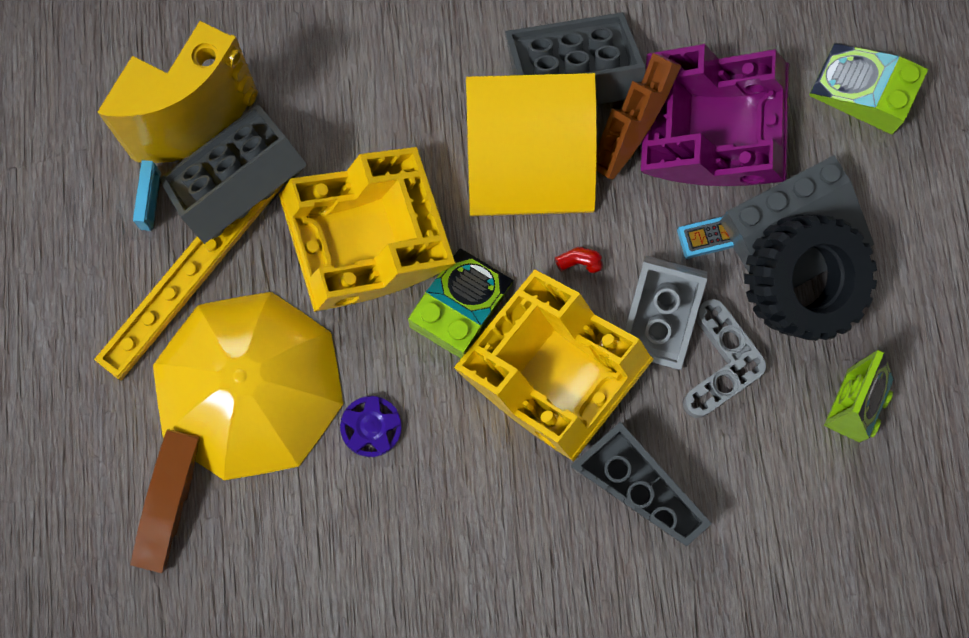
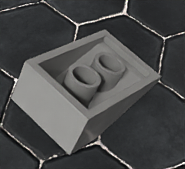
M645 256L625 331L641 340L650 356L654 359L653 363L681 370L707 282V272Z

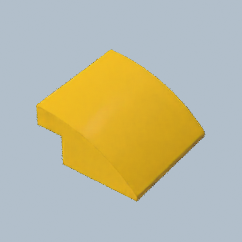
M595 73L466 77L470 216L594 213L597 149Z

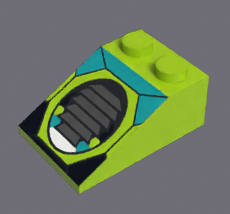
M834 43L809 96L893 135L905 121L928 69L901 56Z
M460 248L453 256L455 264L438 275L411 313L408 322L411 329L461 359L478 339L514 280Z
M877 350L848 368L825 421V427L859 443L876 435L881 424V420L877 419L880 411L888 406L893 396V391L890 390L894 379L884 352Z

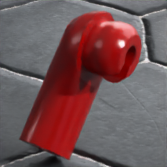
M576 247L554 258L561 272L577 264L585 265L590 273L599 272L603 268L600 253L583 247Z

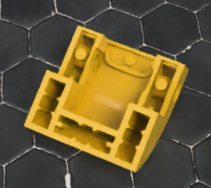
M199 21L168 73L132 56L97 113L132 160L140 163L142 160L153 161L154 163L173 162L189 157L240 118L246 107L251 106L255 102L258 90L236 36L232 34L230 36ZM208 59L215 60L213 64L209 66H202L204 61Z
M417 147L359 154L347 171L291 178L282 192L278 194L314 312L356 304L400 291L425 281L455 264Z
M534 269L454 368L474 388L515 422L574 462L654 359L650 356L639 338L595 315L579 292Z

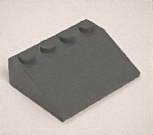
M623 12L505 31L513 75L595 73L596 105L625 100L632 81L641 83L645 75L644 62Z
M258 103L159 180L179 216L205 244L210 239L220 236L224 229L236 219L246 216L250 209L258 202L272 196L275 190L284 182L297 177L301 169L307 166V164Z
M835 155L728 210L720 220V223L734 244V250L748 273L750 265H746L748 255H754L755 249L752 248L757 238L764 239L763 231L770 225H777L778 220L785 217L803 214L834 216L835 219H843L849 222L852 228L858 229L864 235L863 243H869L871 247L874 245L853 185ZM814 246L804 252L795 265L792 278L793 289L827 271L823 255Z

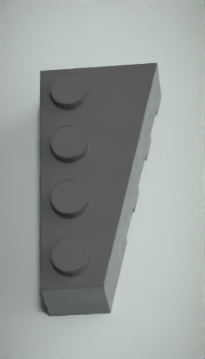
M621 422L571 465V468L685 546H688L712 524Z

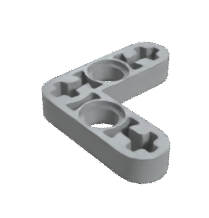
M715 299L702 303L699 307L696 321L727 362V365L685 395L683 408L689 416L694 418H702L760 378L766 369V362L761 353L727 308ZM706 308L709 311L716 310L718 312L716 321L720 326L724 322L728 324L718 334L713 331L718 327L717 323L713 319L707 321L704 317L707 313ZM734 333L739 339L738 347L735 349L725 347L722 342L723 334ZM744 359L747 362H756L757 366L754 368L756 374L748 371L740 378L738 377L736 372L746 365ZM726 376L731 379L733 383L731 392L722 393L717 389L716 380L718 377ZM710 390L714 397H711L703 404L705 410H702L700 407L694 409L691 405L694 402L693 395L701 398Z

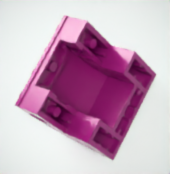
M706 44L655 52V54L662 55L680 64L681 67L665 103L652 127L642 140L641 171L644 174L674 182L705 186H747L787 180L790 64L783 59L776 49L718 59ZM649 53L646 56V69L648 67L652 53Z

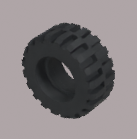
M803 214L778 220L777 225H770L763 231L765 238L756 239L752 246L755 249L754 255H748L746 265H750L749 274H744V284L750 285V290L746 292L748 301L756 303L753 311L758 318L764 319L765 325L771 329L778 330L782 334L817 341L818 339H833L837 333L844 334L851 330V322L859 323L865 315L862 312L865 307L869 308L873 300L870 294L872 289H876L877 280L873 279V272L877 271L876 261L870 258V255L873 254L870 244L862 242L864 235L858 229L852 228L851 224L843 219H835L834 216ZM814 246L825 259L828 276L826 286L819 298L812 304L804 307L794 293L792 284L793 271L802 254Z

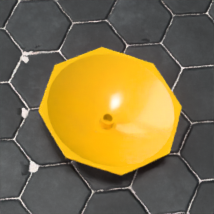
M273 292L198 305L153 364L163 438L167 429L199 436L200 440L195 461L224 481L299 467L343 406L340 378L331 332Z

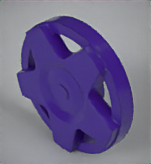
M366 396L352 402L344 411L340 423L341 436L347 447L357 455L368 458L379 457L392 450L400 438L402 429L397 409L389 401L377 396ZM365 403L362 412L352 411L357 406ZM380 404L386 406L392 413H382ZM346 425L354 430L350 440L346 434ZM396 428L395 436L389 442L387 433ZM371 444L377 451L368 452L361 449Z

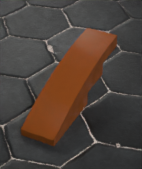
M652 53L642 82L632 81L622 110H611L596 151V171L608 179H614L628 162L652 127L665 103L680 70V64L662 55Z
M171 429L166 430L146 495L130 562L131 566L158 573H163L167 569L172 539L177 534L183 503L187 500L200 440L199 436Z

